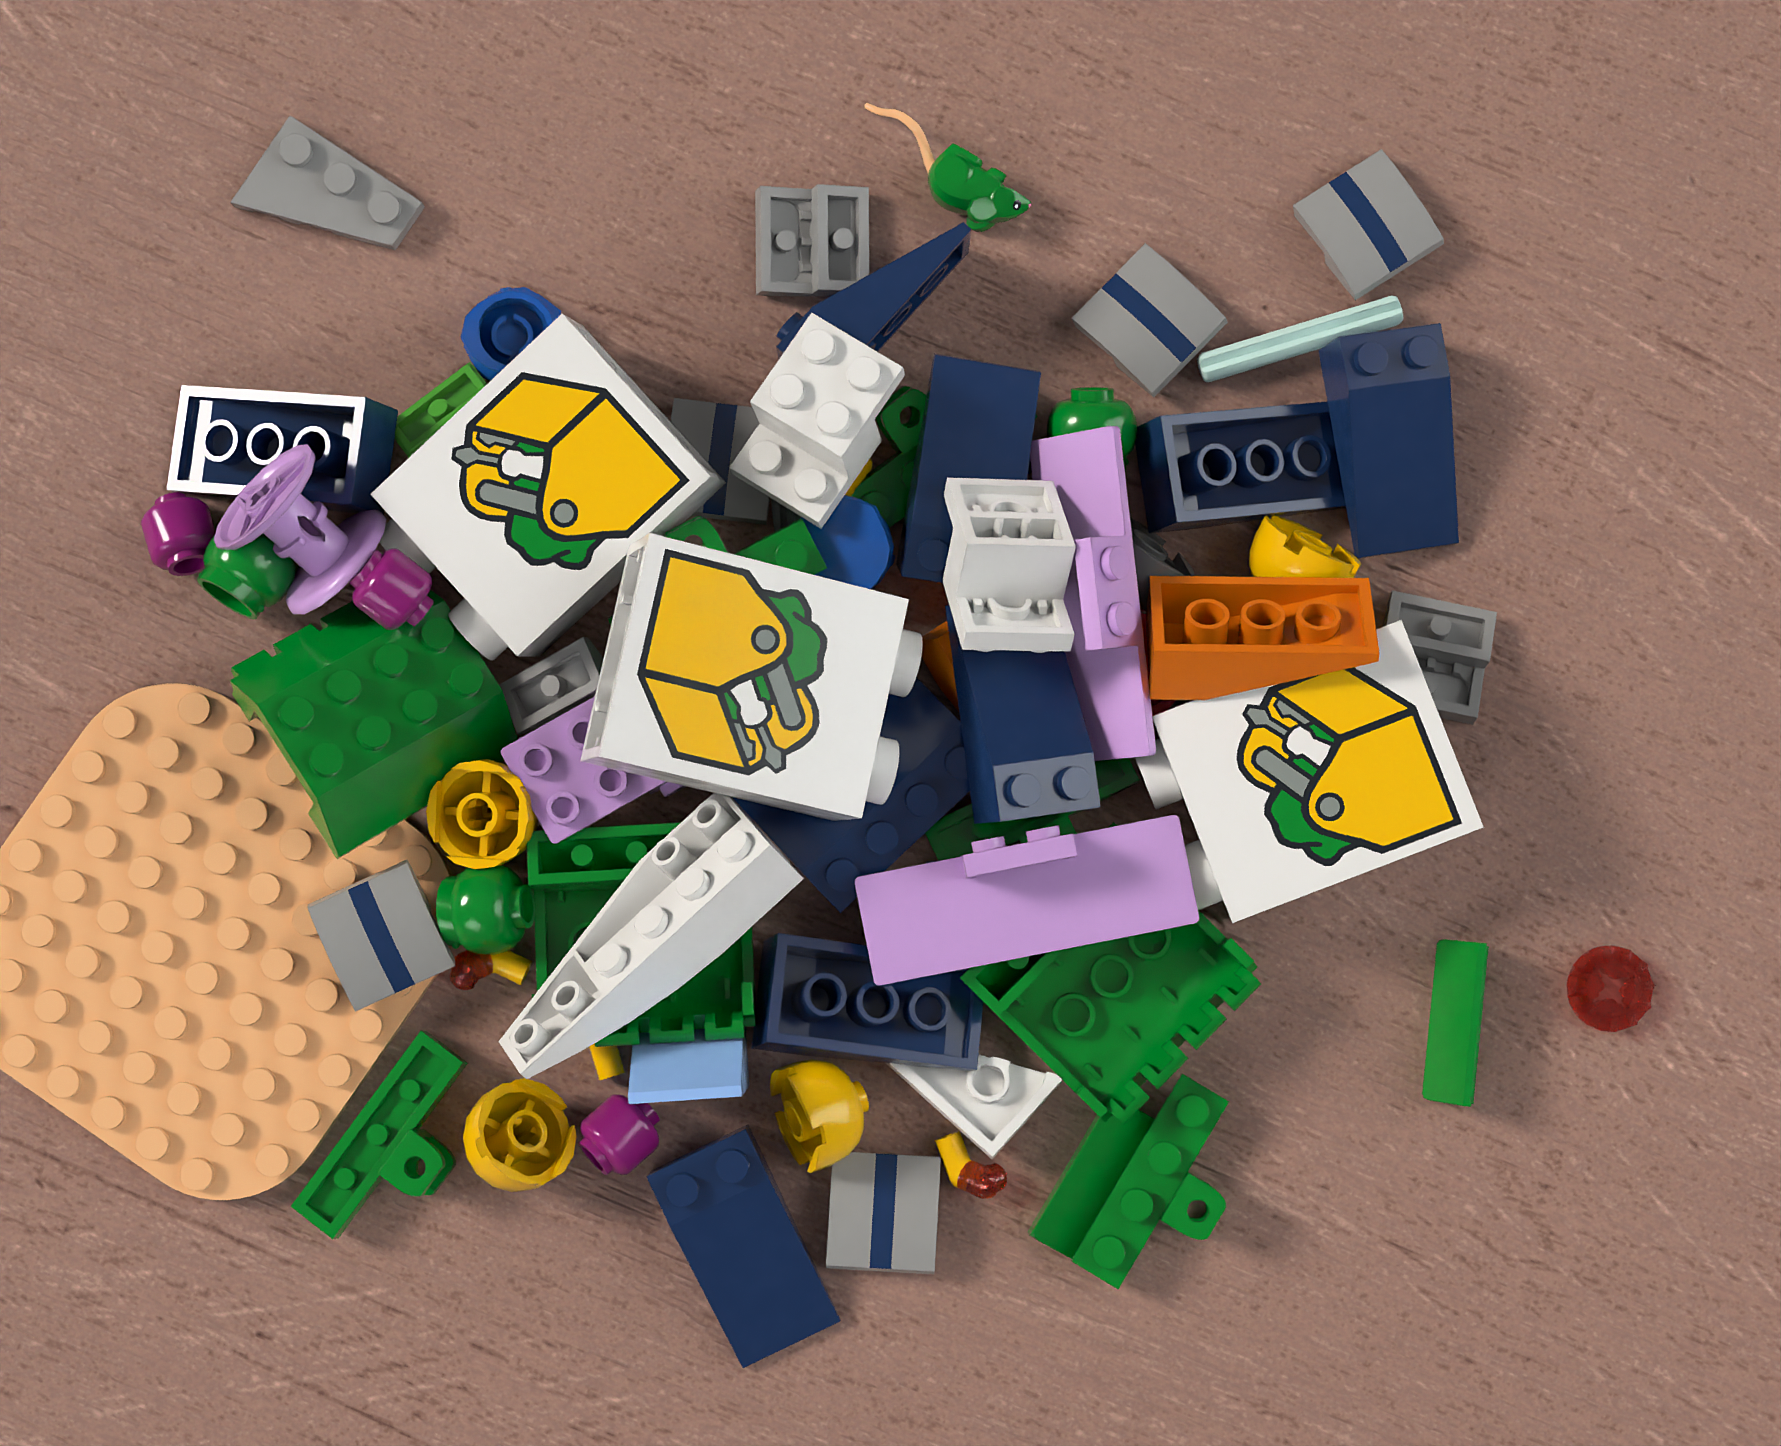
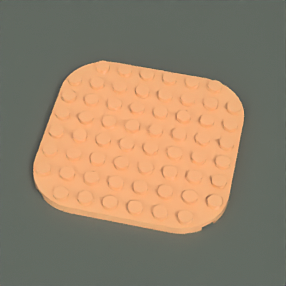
M166 683L151 685L129 692L103 708L82 731L0 848V1069L169 1187L184 1194L203 1199H241L277 1186L307 1163L437 977V975H434L355 1012L321 942L308 911V904L404 860H408L431 904V913L438 925L436 917L438 888L441 881L446 877L452 876L435 844L420 829L406 819L337 859L308 814L314 804L260 718L257 717L249 722L237 702L215 691L195 685Z

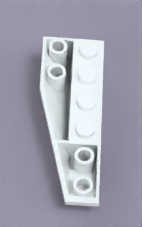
M713 793L636 864L498 1042L519 1073L526 1079L583 1051L628 1024L679 989L725 952L804 878L730 796Z

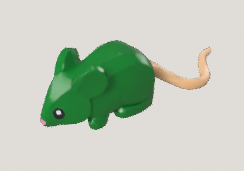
M869 103L865 104V109L881 116L896 118L913 132L920 147L923 162L928 173V185L935 202L948 211L966 215V224L973 231L984 232L996 223L1016 218L1031 207L1029 199L1002 184L1006 174L1000 170L991 167L987 171L981 168L983 162L980 158L954 143L934 160L923 130L911 117L896 109H885Z

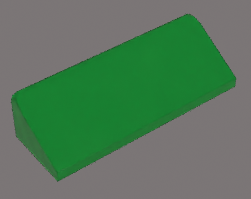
M1441 939L1437 942L1422 1090L1423 1098L1427 1100L1468 1107L1474 1104L1489 949L1487 943Z
M1138 1110L1123 1125L1114 1115L1106 1122L1096 1115L1028 1230L1029 1236L1072 1258L1154 1118Z

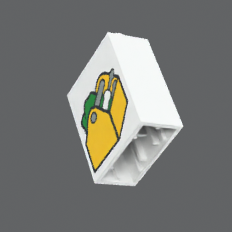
M561 314L377 487L371 495L392 518L385 525L384 534L379 541L385 550L396 548L402 551L428 573L436 567L464 597L448 614L450 620L476 650L493 661L507 647L516 656L540 657L621 581L629 545L649 533L664 536L666 531L684 523L726 482L585 327L566 315Z
M649 533L629 545L580 761L832 821L862 819L866 801L879 805L885 803L892 790L898 769V741L881 737L880 732L888 695L893 694L906 697L913 687L920 666L923 647L922 635L918 632L903 629L909 599Z
M1402 620L1376 629L1380 653L1378 662L1208 700H1193L1152 716L1159 735V739L1155 740L1156 753L1150 756L1135 758L1155 809L1184 799L1199 840L1185 845L1198 910L1224 901L1232 923L1483 828Z

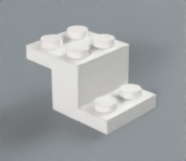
M811 313L750 401L760 424L729 468L732 474L822 529L882 440L875 418L905 376L903 367Z
M947 478L944 498L953 525V532L943 576V585L962 650H978L982 652L993 650L1032 651L1036 653L1047 651L1070 652L1075 634L1063 598L1076 545L1054 482L1043 480Z

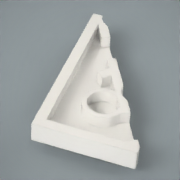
M982 1055L978 1056L976 1071L886 1063L991 1159L997 1155L1062 1082V1079L1057 1074L1047 1071L1046 1073L1011 1064V1061Z

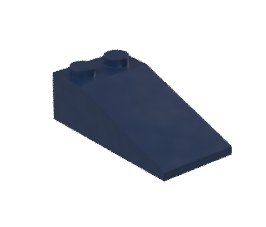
M963 222L819 302L804 316L798 312L793 314L776 335L781 340L776 346L778 360L811 313L879 352L969 253L972 229Z
M1441 323L1336 338L1318 351L1355 556L1361 559L1459 543L1451 380Z
M934 353L896 565L903 577L943 583L953 532V525L944 498L947 478L1027 480L1041 378L1040 371Z
M181 385L167 490L235 499L242 489L280 454L297 445L308 444L315 454V462L312 474L301 492L312 504L320 501L328 511L358 513L360 511L379 510L384 515L385 510L372 497L371 493L390 475L398 410L367 397Z
M1327 401L1161 415L1137 426L1135 446L1149 534L1263 520L1266 515L1269 518L1272 516L1284 517L1346 508Z
M950 605L945 606L974 824L1002 822L1101 807L1094 753L1065 651L1036 653L1013 650H993L989 652L962 650Z
M777 933L763 941L755 1026L751 1049L803 1056L976 1071L978 1067L983 1001L960 979L969 968L885 985H876L873 979L867 945Z
M749 1124L651 1170L646 1176L665 1218L742 1368L841 1321Z

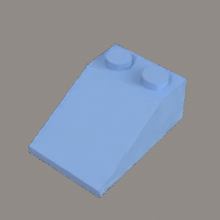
M744 1027V1039L706 1041L705 1029H695V1041L650 1044L649 1032L640 1033V1045H632L628 1087L629 1104L742 1097L749 1088L746 1027Z

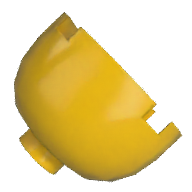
M1267 515L1254 536L1249 558V566L1254 577L1354 578L1361 566V562L1355 555L1338 543L1332 553L1333 549L1320 540L1322 534L1280 516H1272L1270 519Z
M488 759L459 763L451 769L453 770L446 773L441 781L436 782L430 791L426 808L428 831L434 843H440L442 849L450 855L446 857L453 863L471 869L496 867L505 864L524 852L533 831L537 830L539 820L532 810L529 793L520 778L510 771L508 765Z
M813 1059L786 1065L776 1069L771 1074V1097L781 1093L784 1112H775V1117L785 1144L795 1161L799 1165L810 1162L807 1172L813 1173L827 1168L849 1155L860 1142L864 1129L863 1113L869 1110L868 1098L859 1081L852 1082L849 1076L836 1065Z
M526 1078L515 1079L511 1083H502L484 1094L467 1116L463 1134L466 1157L475 1173L491 1186L509 1192L539 1188L563 1173L574 1156L577 1138L575 1125L569 1127L568 1119L563 1110L567 1109L566 1104L547 1085Z

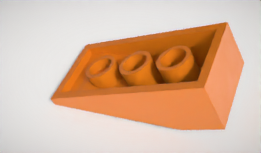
M1149 576L1146 638L1150 699L1208 700L1379 661L1380 653L1369 578Z

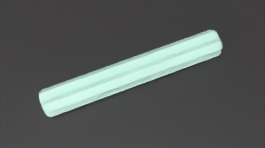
M1388 296L1203 352L1197 358L1198 368L1205 382H1212L1321 349L1340 336L1377 332L1397 326L1403 321V310L1396 296Z

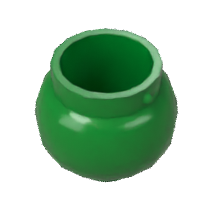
M1071 388V398L1058 401L1051 409L1047 421V438L1106 426H1118L1121 434L1124 469L1126 472V466L1129 464L1126 455L1131 454L1137 439L1136 417L1132 408L1125 401L1114 399L1113 388Z
M264 533L254 541L235 550H221L217 548L213 537L204 554L205 568L198 575L197 581L209 595L221 604L253 620L257 619L260 613L264 611V607H271L286 596L295 578L296 567L292 558H280L274 552V542Z
M503 865L481 869L467 868L456 876L446 877L441 881L436 899V917L439 931L446 944L454 949L463 946L468 951L479 954L494 955L504 953L512 949L523 938L526 928H530L533 925L535 919V899L532 889L527 884L523 885L520 877L511 868Z

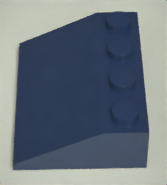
M917 677L906 697L893 694L888 695L880 736L898 741V769L892 790L885 803L879 805L866 801L862 819L832 821L732 797L840 913L857 898L855 879L857 877L884 872L970 791L961 722Z

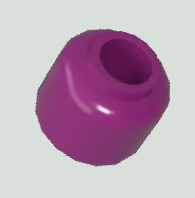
M180 492L168 493L159 497L155 501V505L146 511L141 520L151 561L157 567L168 570L170 574L175 576H187L202 571L205 568L204 554L206 548L216 533L208 505L198 498L186 497L185 494Z
M396 548L386 550L383 554L375 549L361 570L349 581V584L355 588L352 594L353 603L387 630H394L406 621L413 627L416 626L434 603L427 596L432 586L430 574Z
M614 1094L582 1121L580 1130L583 1139L578 1142V1145L590 1162L604 1175H608L611 1171L619 1175H627L658 1148L659 1135L654 1126L660 1121V1118L648 1103L629 1104L626 1096Z

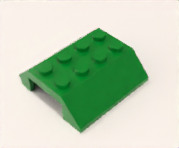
M431 589L427 596L434 603L422 620L414 627L406 621L394 630H387L351 601L320 618L322 630L319 631L312 624H309L273 644L277 655L272 657L268 652L262 650L231 667V672L234 676L230 680L233 687V697L249 722L257 717L262 721L314 804L308 814L337 859L426 808L431 789L437 781H441L446 773L453 770L451 769L459 763L486 759L502 763L505 761L501 755L502 748L518 740L501 687L477 650L464 638L450 620L448 614L451 610L445 600Z
M680 823L584 828L557 844L549 840L544 830L533 831L531 839L527 842L528 886L534 892L537 991L636 864ZM753 926L725 952L679 989L628 1024L596 1042L595 1047L640 1045V1033L649 1032L650 1044L695 1041V1029H705L706 1041L744 1039V1027L755 1026L756 989Z
M1113 822L1109 827H1114L1117 825ZM1199 910V921L1194 924L971 967L960 977L1104 1122L1114 1115L1123 1125L1150 1098L1140 1087L1148 1080L1159 1089L1189 1059L1179 1047L1186 1041L1197 1051L1227 1020L1217 1008L1225 1002L1232 1010L1236 1011L1261 985L1260 981L1252 974L1258 967L1254 960L1232 938H1226Z

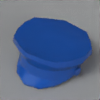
M526 287L501 288L500 291L489 295L486 299L479 302L465 316L460 338L464 343V348L471 362L484 379L491 381L562 313L560 309L544 297Z
M844 495L822 529L803 517L800 518L803 519L827 566L826 569L815 574L816 576L872 590L882 581L890 566L894 563V545L889 526L877 507L868 502Z

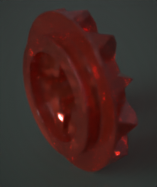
M1612 945L1599 946L1585 952L1573 964L1567 979V997L1574 1013L1586 1025L1601 1031L1618 1032L1638 1025L1639 1020L1652 1008V992L1656 985L1651 979L1648 964L1642 961L1630 949ZM1599 969L1602 974H1606L1610 979L1616 980L1629 977V979L1624 981L1625 985L1619 989L1624 1006L1621 1003H1617L1613 998H1605L1593 1002L1595 998L1600 996L1599 992L1604 989V983L1601 980L1603 977L1599 973Z

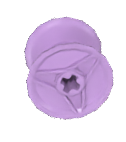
M308 444L297 445L265 466L242 489L228 507L217 526L214 536L217 548L221 550H235L254 541L264 533L274 542L273 550L280 558H292L299 565L286 596V604L292 614H306L322 606L340 592L373 554L384 534L386 518L382 512L370 510L360 511L336 526L326 517L328 510L320 501L312 504L301 494L312 474L315 462V454Z

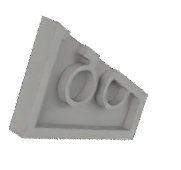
M292 116L288 117L230 202L235 208L276 216L287 222L298 225L302 223L332 231L336 235L392 250L398 248L425 208L421 201Z

